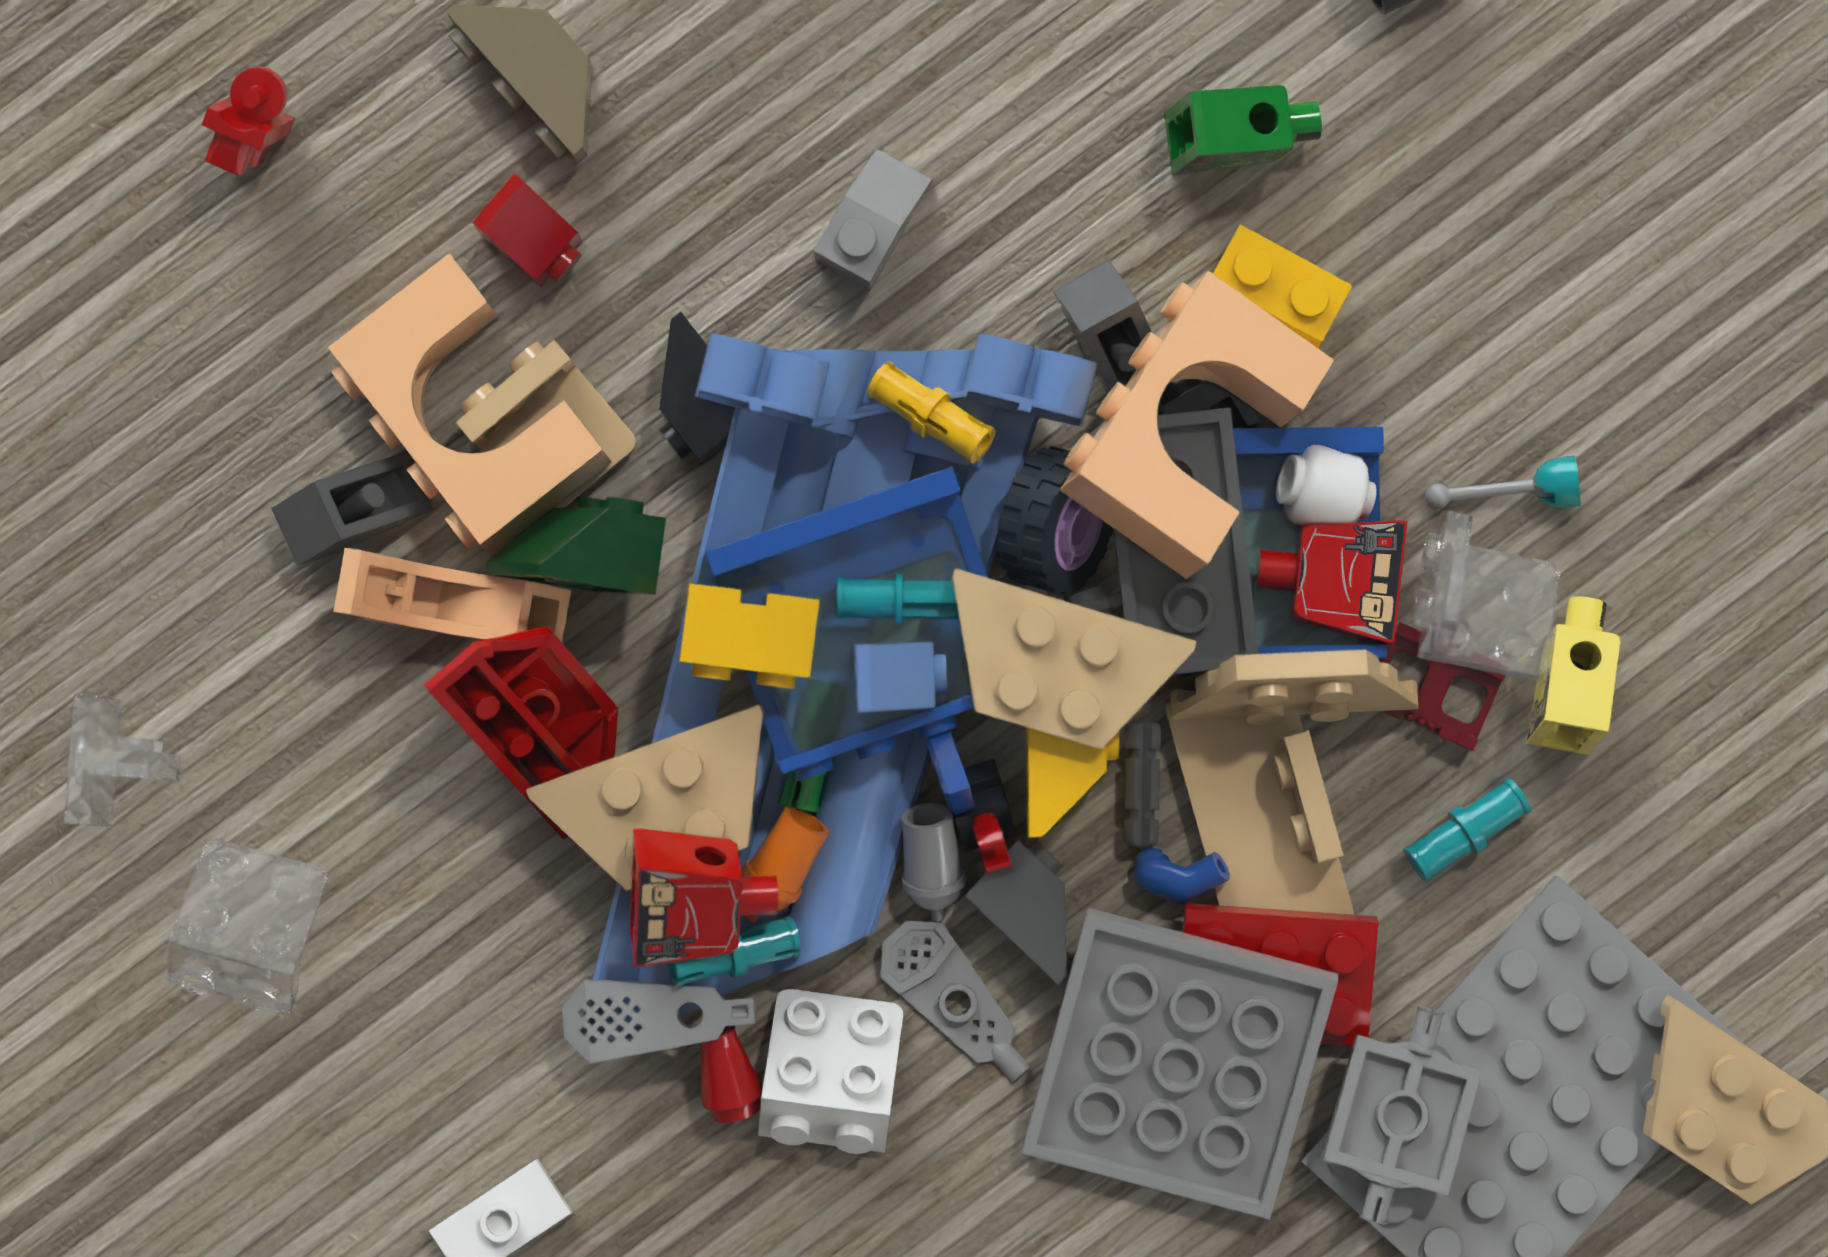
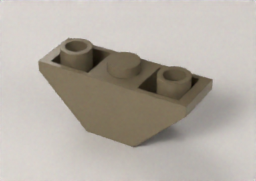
M459 4L452 7L447 12V15L457 29L449 35V38L473 65L483 57L499 75L491 82V85L515 112L525 105L541 122L532 131L557 159L565 152L577 164L585 159L588 153L593 67L584 51L545 9Z

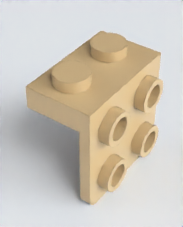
M555 340L546 347H543L537 341L522 351L509 364L514 374L494 389L490 383H486L461 404L460 408L465 415L456 424L482 453L489 452L512 441L564 400L612 461L553 507L567 508L634 451L636 438Z

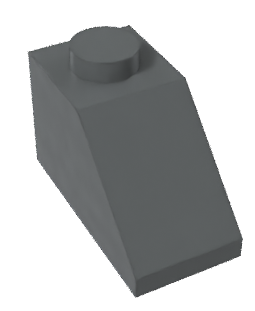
M1107 261L1054 290V294L1087 360L1097 363L1095 374L1106 394L1110 392L1117 382L1126 387L1136 371L1128 362L1145 336L1151 332L1137 299L1111 262ZM1174 382L1166 385L1160 399L1166 396L1164 392L1174 386Z
M407 452L314 481L271 508L297 566L344 551L345 548H351L433 509L426 494L406 470L412 465Z
M1017 840L1007 850L1012 866L991 873L986 872L964 896L1059 985L1067 976L1065 884L1056 876L1063 865L1037 840L1028 848Z

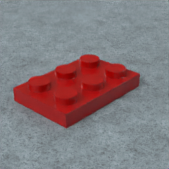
M1185 903L1183 933L1337 973L1338 984L1321 1043L1353 1046L1356 1034L1369 1038L1379 924L1377 916Z

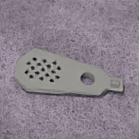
M585 979L562 1006L564 1039L590 1064L717 1040L725 1026L756 1023L754 998L724 1000L715 987L685 985L676 987L669 984ZM626 997L631 1000L629 1004L623 1001ZM608 998L613 1001L611 1005L605 1002ZM590 999L595 1003L592 1007L587 1003ZM691 1002L701 1008L703 1018L699 1025L687 1026L681 1021L679 1010L683 1004ZM636 1005L641 1009L638 1013L633 1009ZM617 1007L623 1010L620 1014L615 1011ZM599 1008L604 1011L602 1015L597 1012ZM581 1009L586 1012L584 1016L580 1013ZM627 1015L632 1018L630 1022L625 1020ZM609 1016L614 1019L612 1023L607 1021ZM591 1017L596 1021L593 1025L589 1022ZM637 1023L642 1027L640 1031L635 1028ZM619 1025L624 1028L622 1032L616 1029ZM601 1026L606 1029L604 1033L598 1030ZM583 1027L587 1030L586 1034L581 1031ZM629 1033L634 1037L631 1041L626 1037ZM610 1035L616 1038L613 1042L608 1039ZM592 1036L597 1039L595 1043L590 1040Z

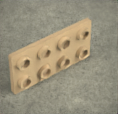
M1171 703L1165 706V713L1204 854L1207 856L1213 852L1218 853L1226 863L1230 873L1229 881L1214 888L1218 905L1354 915L1339 857L1344 856L1311 736L1309 731L1304 732L1299 714L1284 715L1283 721L1265 725L1246 722V717L1172 720Z

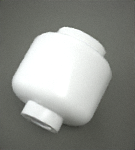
M1312 445L1304 453L1290 455L1286 458L1277 480L1276 499L1279 504L1284 505V512L1290 522L1300 526L1356 523L1359 518L1366 519L1370 515L1376 499V485L1374 482L1369 481L1368 467L1362 457L1352 453H1342L1322 445Z

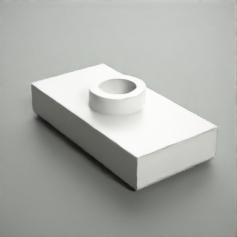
M537 1158L433 1227L429 1232L445 1257H506L573 1211Z

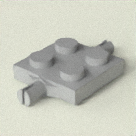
M1420 1005L1417 1007L1418 1011L1409 1043H1385L1355 1035L1321 1157L1324 1161L1355 1169L1366 1179L1370 1180L1359 1218L1372 1222L1377 1200L1380 1197L1373 1221L1382 1225L1387 1223L1386 1219L1395 1188L1419 1187L1448 1196L1483 1072L1476 1068L1451 1062L1440 1052L1434 1050L1445 1013L1432 1009L1426 1033H1424L1431 1009Z

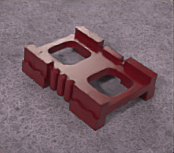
M1399 622L1396 625L1395 642L1387 647V658L1381 660V662L1390 664L1395 652L1405 651L1423 659L1428 665V670L1418 691V709L1380 712L1396 719H1400L1403 714L1406 722L1415 720L1416 726L1425 725L1427 731L1438 729L1436 733L1438 737L1474 751L1479 733L1501 682L1505 679L1508 668L1475 654L1466 659L1461 653L1442 645L1436 646L1432 644L1435 639L1434 636ZM1456 676H1462L1479 683L1486 689L1484 702L1476 720L1472 723L1462 722L1446 715L1442 710L1444 697L1451 681Z

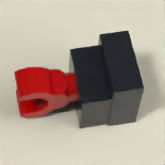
M991 759L963 768L976 808L955 816L953 813L958 837L960 836L964 851L967 852L979 848L987 873L1012 866L1005 845V839L1017 836L995 759Z

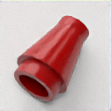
M735 1025L725 1026L717 1040L699 1043L702 1106L710 1110L714 1121L730 1123L749 1118L760 1110V1097L762 1096L763 1085L737 1037Z

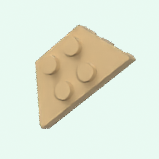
M954 569L951 580L953 591H955L974 712L1101 750L1192 654L1197 643L1194 640L959 569Z
M1368 650L1235 655L1221 663L1219 668L1207 671L1195 678L1196 691L1176 689L1170 693L1172 720L1246 717V722L1257 725L1281 722L1285 718L1284 715L1310 714V718L1314 721L1333 722L1347 718L1349 712L1412 710L1419 707L1417 682L1413 679L1398 682V670L1388 663L1379 662L1378 657Z
M762 703L526 789L528 797L626 891L630 890L633 829H650L725 838L737 843L738 850L747 848L751 842L754 815L752 811L754 793L757 788L761 730L765 715Z
M1667 994L1661 1005L1660 1014L1666 1018L1661 1052L1654 1053L1651 1073L1654 1092L1652 1098L1647 1102L1643 1133L1751 1205L1827 1159L1828 1101Z

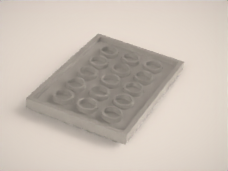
M1554 876L1434 1009L1445 1013L1434 1050L1440 1052L1451 1062L1483 1071L1448 1196L1419 1187L1395 1188L1386 1225L1373 1221L1380 1197L1377 1200L1372 1222L1366 1221L1405 1257H1563L1662 1146L1645 1135L1643 1128L1647 1102L1652 1098L1654 1092V1085L1651 1079L1654 1053L1661 1052L1666 1017L1662 1016L1660 1012L1666 995L1668 994L1739 1042L1741 1041L1559 876ZM1431 1014L1428 1017L1424 1033H1426ZM1329 1126L1299 1160L1360 1215L1370 1180L1366 1179L1355 1169L1321 1159Z

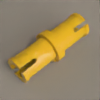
M890 361L878 369L868 386L867 396L910 422L911 430L922 438L929 435L966 458L971 464H975V461L978 462L986 454L994 440L995 428L986 425L951 402L952 396L940 387L933 390L897 368Z

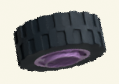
M1050 446V448L1043 447L1037 450V454L1033 457L1029 456L1020 472H1017L1013 478V484L1009 493H1006L1003 502L1002 516L999 518L997 548L1001 555L999 560L1001 567L1007 571L1006 575L1011 580L1057 595L1062 594L1066 596L1072 594V591L1075 589L1080 590L1085 585L1089 577L1092 578L1097 571V566L1100 560L1104 558L1108 549L1107 545L1110 536L1113 534V527L1060 491L1072 471L1064 465L1071 451Z

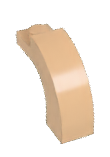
M345 548L333 612L356 616L374 622L478 641L548 626L562 642L571 590L527 580L437 567L363 550Z

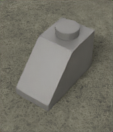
M876 149L843 197L815 247V261L871 291L929 188L932 179Z

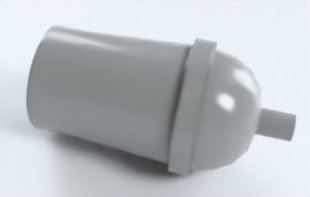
M919 804L907 809L901 817L904 846V871L901 876L902 887L916 905L931 910L932 920L939 922L944 920V908L949 907L958 899L966 883V874L964 867L960 863L953 812L950 813L949 808L942 804Z

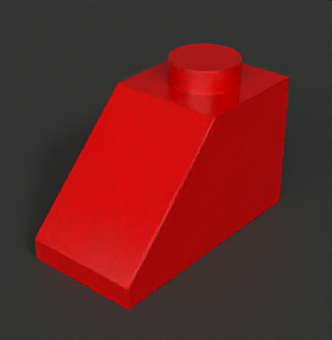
M516 174L512 175L472 222L487 243L540 288L550 278L556 283L560 282L572 270L582 255L575 249L582 241L579 233Z

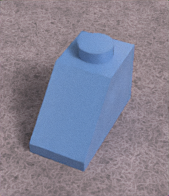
M933 642L853 644L855 709L858 712L935 708V694L947 693L945 654L933 655Z

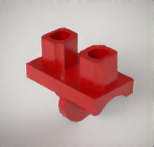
M260 66L246 69L237 75L231 84L230 97L207 108L201 125L215 131L205 158L207 163L240 176L246 173L248 165L257 167L262 164L268 146L289 135L295 117L286 113L281 114L286 106L287 90L285 83L276 72Z

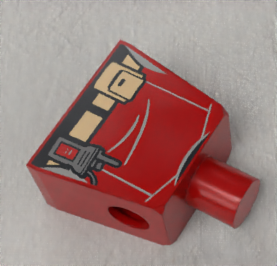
M1394 520L1303 526L1299 529L1296 553L1259 550L1255 587L1292 591L1289 618L1374 644L1389 646L1395 642L1408 521Z
M633 829L629 934L633 967H646L732 953L739 945L740 915H777V877L742 876L737 843L731 839L650 829Z

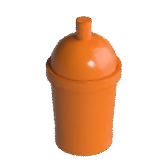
M785 807L755 855L745 862L742 867L743 876H776L778 883V912L782 911L791 903L797 902L801 896V887L830 833L829 829L808 812L796 807ZM744 915L750 922H756L759 916Z

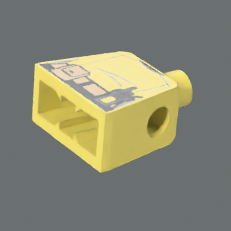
M1570 597L1568 599L1565 625H1556L1545 640L1526 744L1589 755L1609 732L1620 636L1614 633L1603 632L1607 607L1604 601L1590 597ZM1572 661L1579 663L1584 670L1577 668Z

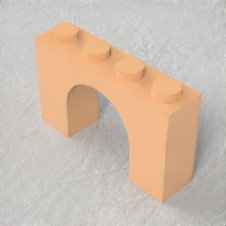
M448 254L328 347L340 363L331 372L354 401L362 395H365L378 412L369 419V422L390 449L393 450L402 443L416 462L406 470L426 496L431 499L440 492L450 505L453 512L444 519L463 544L469 549L478 542L490 555H493L612 461L564 400L512 441L489 452L462 453L450 450L434 441L427 429L423 413L424 392L432 372L447 355L498 317L457 262Z
M1209 271L1191 287L1181 282L1170 295L1160 312L1168 321L1158 336L1149 332L1134 351L1128 364L1134 367L1136 371L1126 387L1117 382L1099 406L1096 414L1103 418L1104 421L1094 437L1085 433L1067 456L1064 465L1072 471L1060 489L1061 492L1186 579L1209 563L1240 512L1180 470L1165 451L1158 433L1157 408L1166 385L1182 379H1201L1213 382L1227 389L1276 425L1282 427L1304 410L1334 361Z

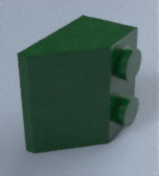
M578 497L577 508H552L486 562L485 574L598 593L656 595L666 518L643 514L644 502L615 497H606V500Z

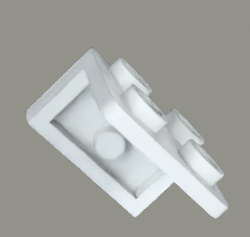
M794 989L782 990L776 998L761 1097L758 1136L772 1137L777 1142L786 1145H801L806 1142L831 1145L852 1154H862L869 1151L885 1153L903 1021L902 1008L891 1002Z

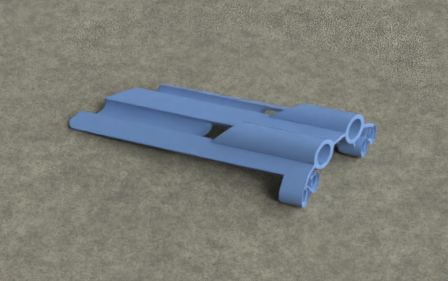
M710 333L695 397L735 407L691 584L717 587L705 551L949 467H953L961 490L959 495L986 574L989 577L998 549V524L1004 508L1003 502L1006 493H1009L1013 484V478L1024 466L1038 419L1044 418L1082 427L1097 363L986 334H978L974 350L873 351L777 350ZM889 361L892 362L897 368L933 390L940 387L952 396L951 402L986 425L995 428L994 440L986 454L978 462L975 461V464H971L966 458L929 435L922 438L911 430L910 422L876 400L867 396V389L878 369L883 364H887ZM947 552L940 581H952L954 569L961 570L958 560L952 552ZM888 572L865 580H886ZM837 589L810 598L820 600L810 678L848 687L847 693L844 695L834 740L926 709L858 712L855 709L853 644H870L876 618L843 617V619H837ZM686 607L652 743L712 722L716 717L725 680L691 676L693 663L680 662ZM930 619L926 633L906 641L933 642V655L945 654L947 693L935 694V705L949 701L963 659L964 649L960 632V620ZM796 676L795 689L776 687L793 734L797 732L806 694V677ZM765 723L762 725L758 757L759 770L752 811L754 815L751 842L747 848L738 850L741 873L747 859L755 855L779 819L784 808L787 807L778 803L779 797L782 796L787 773H781ZM914 728L894 735L893 739L896 748L862 760H859L856 749L836 755V757H831L835 769L826 772L819 801V812L806 811L819 819L829 829L830 833L801 887V896L797 902L791 903L787 908L777 912V915H759L756 922H750L744 915H740L739 929L791 916L799 933L801 943L799 950L801 955L796 958L773 961L748 968L747 974L732 978L728 973L700 979L696 982L684 984L685 986L715 987L719 994L723 996L772 974H778L818 959L875 932L903 846L901 817L907 809L916 805L931 758L926 743L929 741L928 737L921 739L918 729ZM617 883L593 979L674 985L667 963L646 967H633L629 934L630 890L626 891ZM628 997L623 1000L627 1004L631 1002ZM609 998L605 1001L608 1005L613 1003ZM591 999L587 1002L591 1007L595 1004ZM685 1003L680 1007L679 1017L700 1007L695 1003ZM637 1005L633 1008L637 1013L641 1010ZM619 1007L615 1009L619 1014L623 1011ZM601 1008L597 1010L600 1015L604 1013ZM627 1015L625 1020L630 1022L632 1018ZM609 1016L607 1021L612 1023L614 1019ZM592 1017L589 1020L592 1025L596 1022ZM638 1023L635 1026L638 1031L642 1028ZM619 1025L616 1029L622 1032L624 1028ZM601 1026L598 1030L604 1033L606 1029ZM584 1027L581 1029L586 1034L587 1030ZM629 1033L626 1037L630 1038L633 1036ZM612 1035L608 1037L612 1042L616 1039ZM594 1036L590 1038L593 1043L597 1041Z

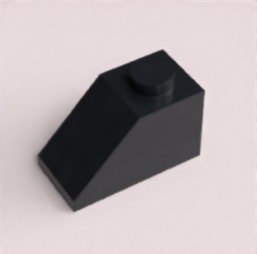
M679 312L670 321L659 407L668 423L661 427L659 431L682 460L690 453H693L702 465L726 446L735 407L695 397L707 344L683 313Z

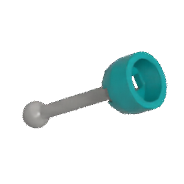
M1574 455L1548 460L1537 469L1535 476L1530 480L1449 489L1443 484H1432L1425 492V500L1430 507L1440 509L1445 507L1449 501L1534 492L1540 501L1551 507L1567 508L1581 506L1576 457Z

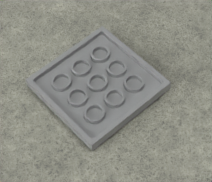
M1087 907L1021 1154L1270 1220L1338 984V974Z

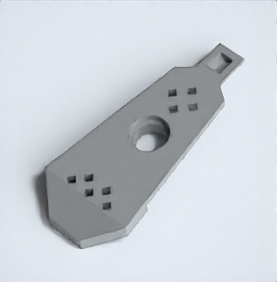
M906 920L882 942L880 978L976 1063L993 1061L1011 1083L1030 1068L1029 1063L1011 1044L1015 1028L942 922ZM925 938L931 939V945L925 944ZM911 950L918 951L917 957L911 956ZM924 951H930V958L924 957ZM898 962H904V969L898 968ZM911 963H917V969H910ZM956 990L965 992L971 1001L969 1010L959 1016L951 1014L945 1006L948 994ZM973 1020H979V1027L973 1026ZM988 1021H994V1027H988ZM972 1035H978V1042L972 1041ZM987 1036H993V1042H987Z

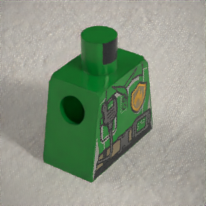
M1283 85L1192 91L1164 112L1172 175L1272 163L1293 149L1294 142L1318 140L1322 132L1321 113L1317 102L1289 104L1287 90Z

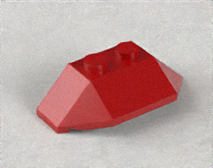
M548 626L473 642L428 680L424 686L564 840L568 835L529 799L526 789L615 757L618 707Z

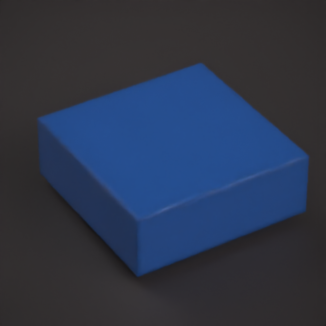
M950 730L928 737L929 741L926 743L950 813L953 812L955 816L975 809L971 789Z

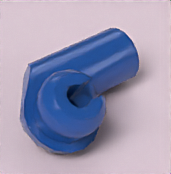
M1148 848L1140 852L1135 859L1134 879L1143 892L1177 904H1184L1229 881L1230 873L1226 863L1216 852L1184 868L1171 863L1167 855H1162L1161 849Z

